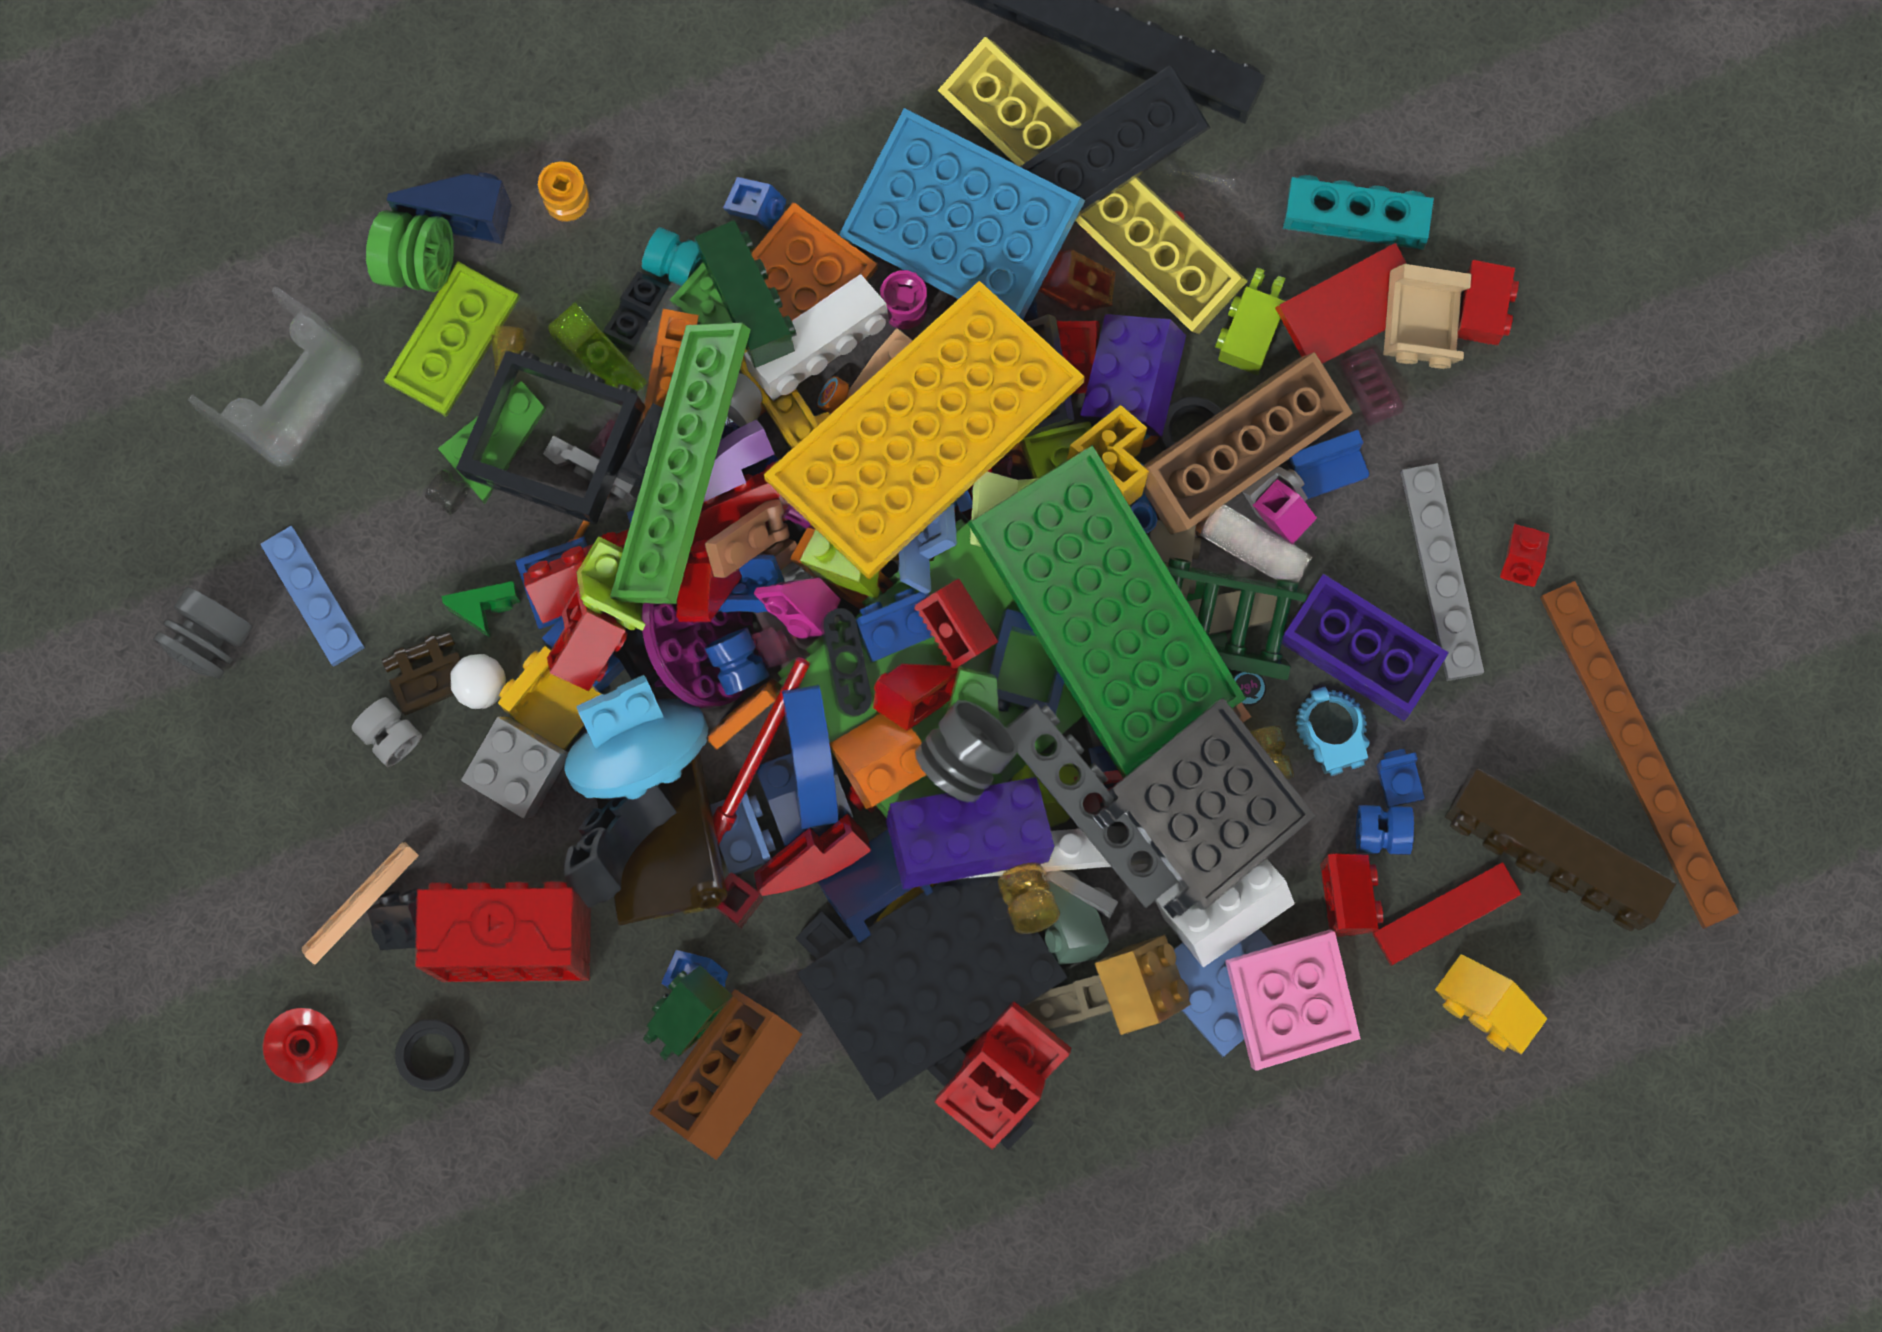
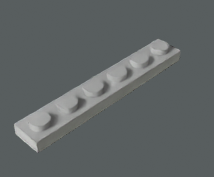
M1438 463L1403 469L1401 477L1438 645L1449 652L1443 662L1446 681L1483 675L1484 668Z

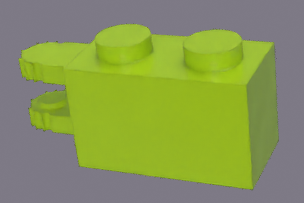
M1260 268L1256 269L1249 287L1246 286L1243 296L1235 295L1228 316L1233 317V321L1229 329L1222 327L1215 345L1216 348L1221 349L1218 361L1258 375L1281 319L1275 307L1286 302L1278 298L1286 279L1279 275L1273 282L1270 295L1257 291L1265 276V270Z

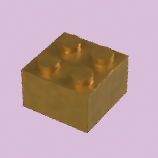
M1165 935L1127 946L1095 963L1121 1035L1159 1024L1191 1005L1188 999V987L1185 981L1181 979L1176 966L1175 951L1168 944Z

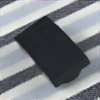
M637 271L620 297V306L604 328L602 339L634 354L658 313L669 291V286Z

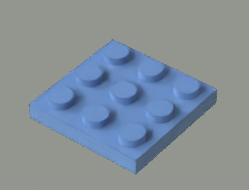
M1260 929L1205 967H1202L1184 943H1181L1174 950L1176 966L1181 979L1185 981L1188 987V999L1191 1004L1181 1011L1222 1058L1244 1039L1225 960L1274 946Z

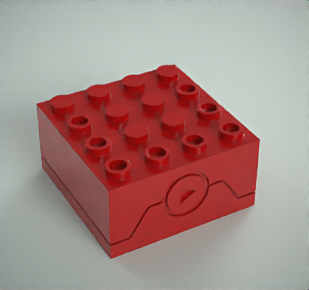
M524 882L505 883V889L490 888L489 883H467V889L452 888V884L430 883L429 890L417 891L416 950L418 952H416V968L441 982L590 981V965L588 964H590L591 908H588L571 887H567V883L545 882L544 889L530 888L529 883Z

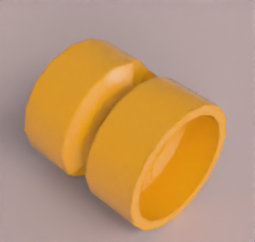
M563 161L551 163L543 169L539 175L538 189L549 214L557 220L566 222L581 217L589 206L590 197L580 170L573 164Z

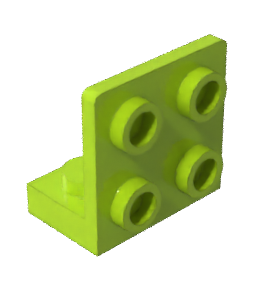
M598 536L577 571L581 600L591 611L602 614L604 611L616 617V621L629 630L638 628L643 631L645 623L642 621L643 603L620 602L610 597L623 548Z

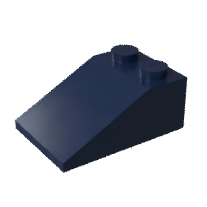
M478 173V176L464 174L388 193L387 202L392 211L406 212L413 217L420 214L427 215L428 217H443L448 220L453 235L498 244L503 243L512 207L503 182L497 176L489 173Z
M792 753L763 763L757 769V774L785 847L807 830L802 829L800 823ZM833 764L838 821L846 814L854 820ZM834 824L812 827L811 829L820 837Z

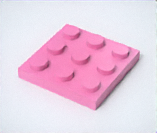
M1329 929L1225 960L1252 1069L1257 1071L1361 1039L1335 931Z

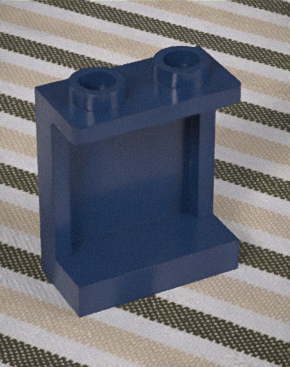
M888 829L869 841L870 852L850 866L817 882L829 903L859 943L871 935L864 920L913 889L902 888ZM930 885L919 886L926 896L933 892Z

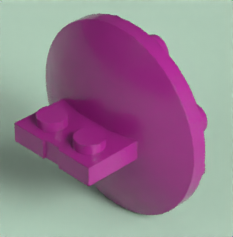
M677 600L676 604L643 603L642 621L645 623L643 628L645 647L651 663L660 677L655 682L656 687H668L686 703L708 709L729 704L745 692L746 689L731 695L725 694L718 679V674L721 670L718 667L712 666L704 647L748 625L751 626L753 631L752 612L732 611L724 613L718 611L711 622H679L676 616ZM754 639L756 648L753 651V654L759 656V647Z

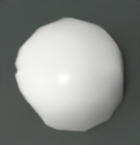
M485 654L468 655L462 658L450 673L451 691L461 704L471 709H485L495 704L501 698L499 694L506 685L504 669L497 660Z

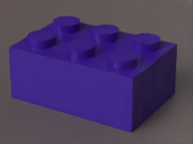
M1105 314L1080 416L1086 421H1090L1092 426H1095L1121 405L1147 427L1145 435L1162 437L1186 335L1171 319Z

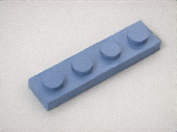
M292 525L261 543V547L331 665L334 667L365 648Z

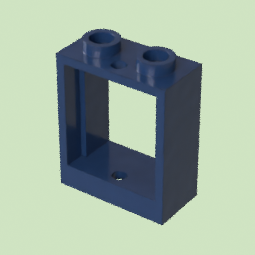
M1006 609L1002 614L996 636L998 642L994 644L987 673L995 675L997 680L1010 631L1036 636L1024 615L1010 609ZM1055 668L1047 702L997 689L998 711L1008 712L1009 706L1025 711L1033 703H1036L1040 709L1047 705L1056 715L1064 681Z

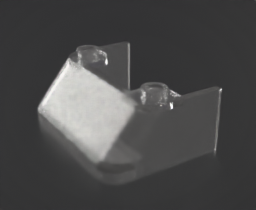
M275 286L271 291L282 308L295 317L290 324V336L294 343L304 350L262 407L250 399L238 398L231 401L220 414L193 395L189 397L188 401L202 417L275 467L285 468L293 465L361 377L365 370V360L357 348L319 315Z

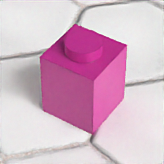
M1278 479L1252 505L1266 524L1291 544L1317 519L1302 497Z

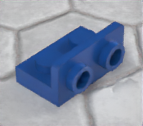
M910 588L894 595L896 602L883 607L881 601L860 610L862 616L856 619L858 632L871 663L934 637L931 636V630L927 629V624L923 623V617L919 616V611L915 610L916 604L929 597L928 593H917L915 588Z

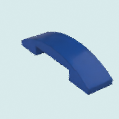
M815 685L782 691L797 787L796 795L801 828L807 829L835 824L838 822L837 797L820 686Z

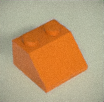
M881 713L829 743L831 751L866 809L875 806L926 775L916 760L915 751L922 743L918 735L912 728L906 731Z

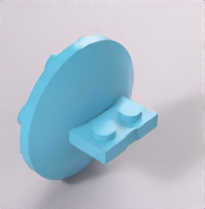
M642 675L617 687L616 690L610 693L601 694L576 706L587 731L570 749L565 760V773L571 786L586 798H615L626 796L628 799L639 798L646 793L647 789L661 782H673L681 776V770L695 758L707 742V722L699 707L688 704L681 699L656 700L645 675Z

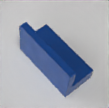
M1359 430L1302 449L1287 461L1289 469L1294 470L1303 480L1304 486L1301 488L1308 499L1369 477L1368 469L1360 452L1363 440Z

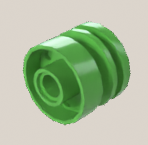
M390 210L379 212L369 230L366 245V263L368 274L372 281L381 286L401 288L407 285L413 290L423 289L427 292H437L447 282L454 254L453 234L448 220L439 216L428 217L423 214L413 217L406 212Z

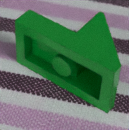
M513 581L441 596L442 603L448 611L490 637L485 610L491 609L492 613H501L511 610L513 608L512 604L521 603L518 588Z

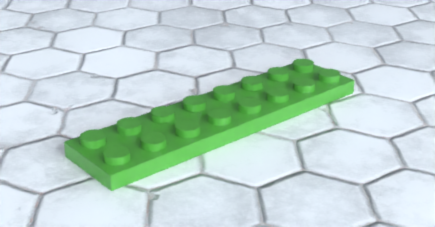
M743 323L686 325L610 597L626 603L676 604L751 330Z

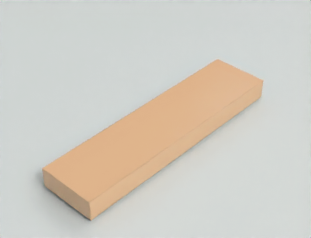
M402 842L302 947L304 956L315 965L419 856L416 851L406 842Z

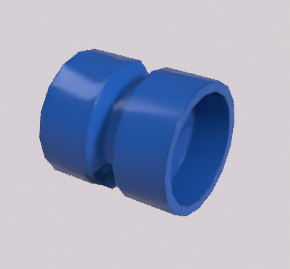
M748 628L727 634L704 647L712 666L718 667L721 670L718 674V679L726 695L747 689L769 676L761 656L753 654L756 645Z
M1358 806L1356 817L1357 853L1379 854L1382 849H1386L1389 854L1393 855L1411 854L1414 837L1412 807L1391 806L1385 812L1380 806Z

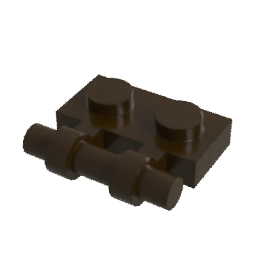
M450 631L436 636L434 633L424 637V642L408 649L404 646L394 650L393 655L382 659L387 673L397 668H400L403 675L389 681L401 711L405 716L454 696L451 691L450 673L458 661L461 660L458 652L444 657L442 650L455 644ZM431 655L433 662L414 670L412 662Z

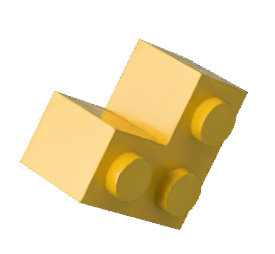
M1120 405L1070 445L1067 460L1093 445L1130 506L1142 496L1149 473L1143 465L1134 459L1141 451L1147 427Z
M1462 954L1435 989L1445 1000L1443 1007L1460 1019L1463 1015L1470 1017L1468 1020L1478 1029L1485 1033L1488 1032L1489 1034L1486 1039L1502 1051H1505L1508 1047L1522 1055L1548 1019L1514 981Z

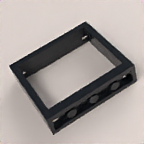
M506 350L456 469L465 479L597 525L616 479V473L626 455L646 406L637 395L638 392L629 386L618 384L617 388L604 384L605 380L597 375L585 373L583 377L572 373V369L565 364L553 361L551 365L540 362V358L530 352L520 350L519 354ZM519 370L622 406L584 498L480 462Z

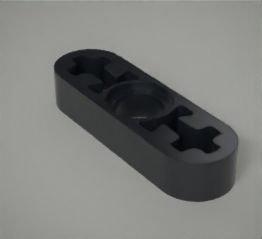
M839 608L830 611L823 618L821 632L836 706L843 715L858 717L869 709L872 702L871 691L856 619L848 610ZM835 616H839L841 622L848 623V628L843 631L844 642L852 639L853 646L844 645L833 650L832 643L837 644L840 642L837 631H830L829 625L835 622ZM847 652L855 657L857 665L852 673L845 674L838 670L836 658L840 653ZM859 676L861 683L855 682L853 688L856 695H862L863 701L858 704V710H853L851 704L845 705L844 698L850 695L849 686L846 684L841 687L839 680L847 681Z

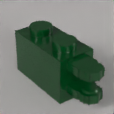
M701 965L689 974L682 971L668 986L672 990L670 995L666 993L652 1008V1011L656 1014L647 1024L649 1030L644 1035L643 1040L649 1045L659 1038L666 1044L660 1053V1056L665 1061L674 1053L678 1057L698 1042L733 996Z

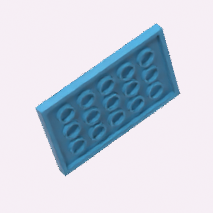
M904 108L839 236L902 270L916 273L923 281L957 299L961 298L980 281L1023 320L1085 200Z

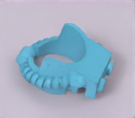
M1325 686L1311 690V697L1305 699L1306 702L1301 704V709H1298L1299 715H1296L1298 720L1296 722L1298 729L1296 730L1300 734L1299 738L1304 741L1302 743L1307 745L1309 750H1314V758L1317 762L1322 763L1321 767L1324 774L1330 773V776L1342 773L1343 768L1351 766L1352 769H1357L1364 766V762L1368 759L1366 749L1369 747L1370 742L1364 735L1367 731L1365 728L1367 722H1365L1366 715H1363V708L1360 709V704L1356 703L1354 698L1351 699L1350 695H1344L1341 691L1336 692V690H1332L1329 692ZM1329 700V702L1343 706L1349 712L1353 722V730L1346 742L1333 745L1323 742L1316 736L1309 721V715L1317 704Z

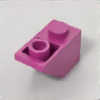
M819 577L759 587L754 592V595L765 605L766 610L775 615L787 627L790 634L802 639L822 636L821 623L823 618L830 611L837 609L841 600Z

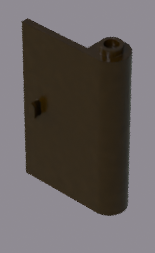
M700 751L681 770L682 774L677 780L664 783L673 795L677 813L672 815L666 823L657 826L634 850L624 868L621 878V890L614 895L619 926L696 908L711 909L720 905L721 901L727 897V888ZM597 798L598 808L602 810L613 798Z

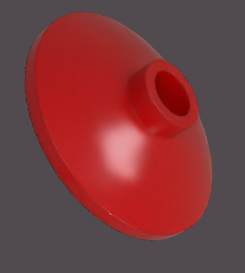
M295 1008L280 1014L269 1025L263 1040V1054L270 1070L279 1078L292 1083H307L323 1076L333 1065L338 1052V1036L333 1024L320 1012L308 1008ZM301 1040H307L310 1044L309 1050L303 1054L299 1053L297 1050L298 1043Z

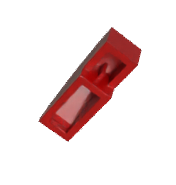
M848 814L820 837L811 828H808L754 873L757 891L762 896L777 894L808 886L832 876L871 851L867 833Z

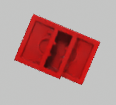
M1013 1001L992 1026L967 1050L960 1071L938 1093L934 1103L993 1150L1041 1099L1046 1079L1070 1055L1072 1048Z

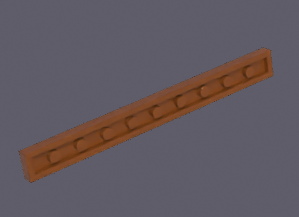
M1573 581L1542 595L1540 599L1702 929L1738 914L1739 911L1576 582Z

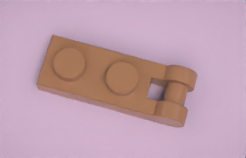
M770 500L762 503L705 542L714 577L726 578L774 543L790 537L788 525L783 523L781 515L784 513L780 500ZM766 521H768V525H769L768 528H766V525H765V522H766Z

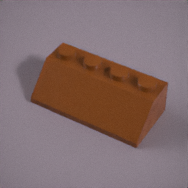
M736 989L731 993L733 995L700 1038L650 1111L652 1116L716 1160H718L724 1149L729 1145L732 1137L745 1118L751 1113L752 1108L766 1087L772 1082L775 1074L803 1035L776 1014Z

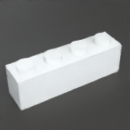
M861 274L792 320L797 336L792 337L794 352L757 368H754L748 353H744L748 372L773 401L781 395L790 394L797 388L800 382L811 375H817L822 372L829 362L840 355L850 353L861 340L869 335L879 333L886 323L889 322L886 302Z

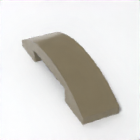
M1099 975L1051 989L1023 1007L1049 1030L1112 1012Z

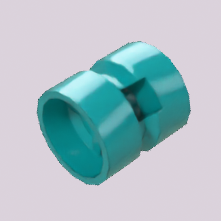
M659 227L648 242L642 259V269L659 277L668 274L670 282L682 286L703 261L699 255L696 242L690 239L680 242L678 234Z

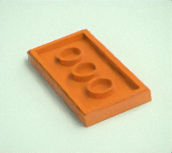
M774 678L769 679L716 725L708 739L716 750L776 700L780 691L775 687L778 682Z

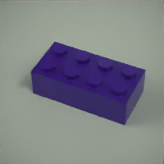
M1325 574L1322 575L1284 633L1282 645L1403 721L1410 715L1449 654L1443 648Z
M1037 777L989 785L988 788H984L982 795L976 802H966L945 793L890 803L886 818L903 889L1048 863L1055 847Z

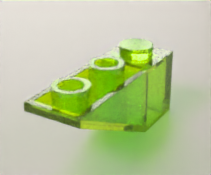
M575 302L548 325L549 334L586 373H591L604 379V384L617 388L618 384H623L638 392L648 383Z

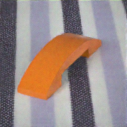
M663 308L644 405L646 407L642 414L641 422L653 403L663 408L686 325H697L699 315Z

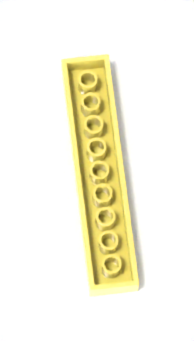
M987 37L982 39L938 89L950 103L1019 167L1082 125L1006 52ZM1138 177L1079 215L1075 220L1194 333L1200 334L1248 282Z

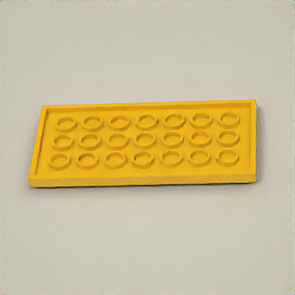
M978 281L764 474V477L789 504L864 576L871 579L1084 383V376L984 284Z

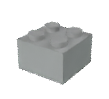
M497 717L461 781L518 816L532 818L539 810L565 765L568 752L510 717Z

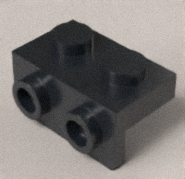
M420 888L412 889L400 894L399 890L383 894L378 898L379 903L367 910L372 925V936L380 950L416 948L417 891Z

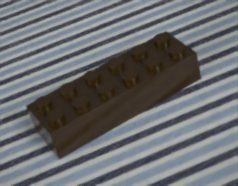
M1478 768L1466 779L1445 816L1446 819L1452 821L1450 827L1458 833L1468 837L1471 833L1484 840L1482 845L1489 851L1497 855H1502L1503 852L1517 859L1515 865L1530 874H1535L1536 871L1549 878L1547 883L1551 887L1563 893H1567L1569 890L1582 897L1580 902L1584 906L1595 912H1600L1601 909L1615 916L1613 919L1615 924L1628 931H1633L1634 928L1640 931L1653 924L1677 884Z

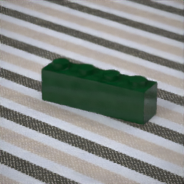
M735 220L695 236L699 255L732 323H743L751 329L746 351L754 368L794 352L792 337L797 336L795 327L789 315L782 317L779 308L783 307L775 287L768 289L764 281L769 279L762 260H754L751 254L755 249L748 232H740Z

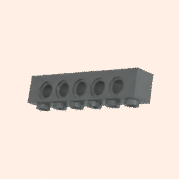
M1033 703L1005 726L1016 741L1017 753L1142 905L1147 908L1176 884L1178 880L1125 813L1115 821L1125 824L1126 834L1124 838L1119 841L1108 839V827L1106 826L1102 829L1093 818L1100 810L1114 801V798L1103 785L1108 781L1107 777L1095 763L1089 767L1079 756L1084 752V749L1071 734L1065 738L1055 727L1060 723V720L1047 705L1040 709L1036 703ZM1043 734L1052 735L1055 740L1053 751L1047 755H1041L1035 749L1036 739ZM1073 763L1079 769L1078 778L1073 783L1065 784L1060 781L1059 771L1063 765ZM1092 792L1099 793L1103 799L1101 808L1092 813L1085 811L1083 808L1085 796ZM1141 850L1147 851L1150 855L1148 866L1142 870L1133 869L1131 866L1133 854Z

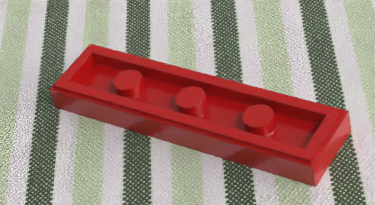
M1502 862L1373 933V936L1390 966H1393L1522 894Z

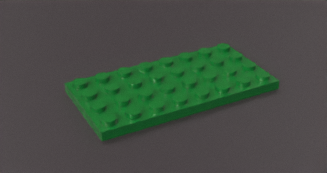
M1093 445L968 523L1123 778L1219 699L1224 698L1231 708L1246 700Z

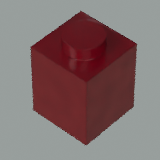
M730 872L725 878L727 897L721 901L720 905L714 908L742 929L764 898L758 891L733 872Z

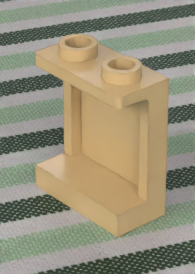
M1403 264L1390 270L1383 355L1396 357V362L1403 364L1418 363V360L1428 361L1430 367L1439 369L1451 368V364L1463 360L1464 352L1457 351L1461 292L1470 288L1471 274Z

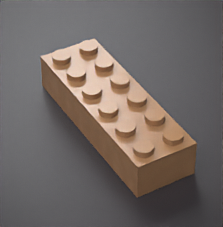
M1313 352L1294 360L1144 464L1143 466L1149 473L1143 492L1171 535L1188 530L1353 413L1318 356Z

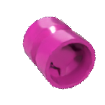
M908 270L896 271L890 274L883 281L880 289L881 298L887 305L888 323L899 329H911L918 326L925 319L928 311L927 290L923 279L916 273Z

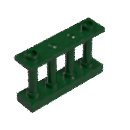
M1169 557V561L1164 562L1180 590L1182 589L1184 578L1205 582L1197 619L1208 637L1220 585L1241 589L1230 642H1227L1225 647L1215 645L1214 647L1228 669L1288 680L1291 666L1286 659H1282L1283 654L1280 653L1291 600L1306 601L1307 594L1303 589L1298 588V582L1278 578L1275 584L1190 567V561ZM1256 592L1277 596L1266 649H1262L1261 654L1246 652L1247 647L1244 646Z

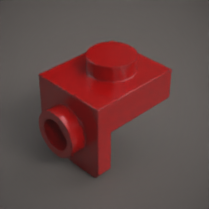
M1514 524L1500 578L1534 587L1545 563L1550 533Z

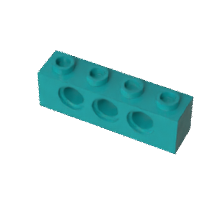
M1302 175L1298 178L1292 177L1288 190L1283 229L1389 245L1396 243L1397 246L1424 250L1429 238L1434 198L1425 197V194L1417 191H1407L1404 194L1390 192L1388 188L1383 186L1356 187L1352 182L1343 180L1335 181L1334 183L1322 182L1317 177ZM1325 200L1332 208L1320 210L1314 202ZM1354 205L1362 206L1367 214L1363 216L1355 215L1350 210V207ZM1390 210L1396 211L1401 215L1402 219L1392 221L1386 216L1385 212Z

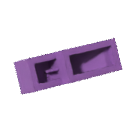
M757 419L738 428L720 441L704 502L746 483L741 469L774 455L764 428Z

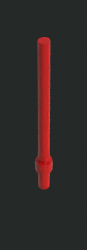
M798 657L723 805L718 806L713 815L718 846L725 832L732 829L737 819L736 811L785 716L782 691L798 689L810 666V663L803 658Z

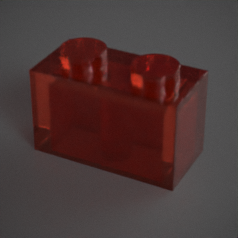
M1072 249L1059 251L1038 292L1076 311L1111 307L1116 272Z

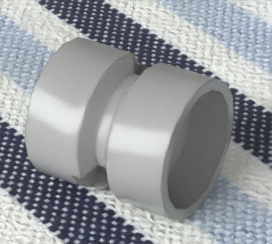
M384 697L371 704L358 716L352 725V731L364 744H373L372 752L386 767H391L400 762L418 745L422 734L409 720H400V710L388 698Z

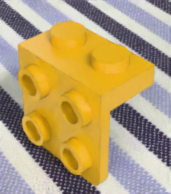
M544 646L540 652L534 651L523 664L525 670L516 681L511 679L502 688L499 694L501 699L498 704L517 722L565 750L585 726L576 706L601 695V693L592 687L590 691L584 690L550 674L547 656L551 650Z

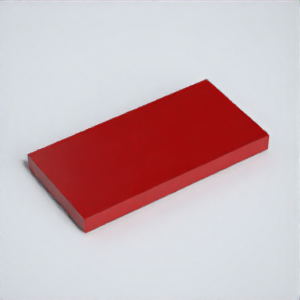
M1396 243L1275 307L1301 357L1315 352L1321 363L1324 364L1386 330L1390 270L1407 264Z

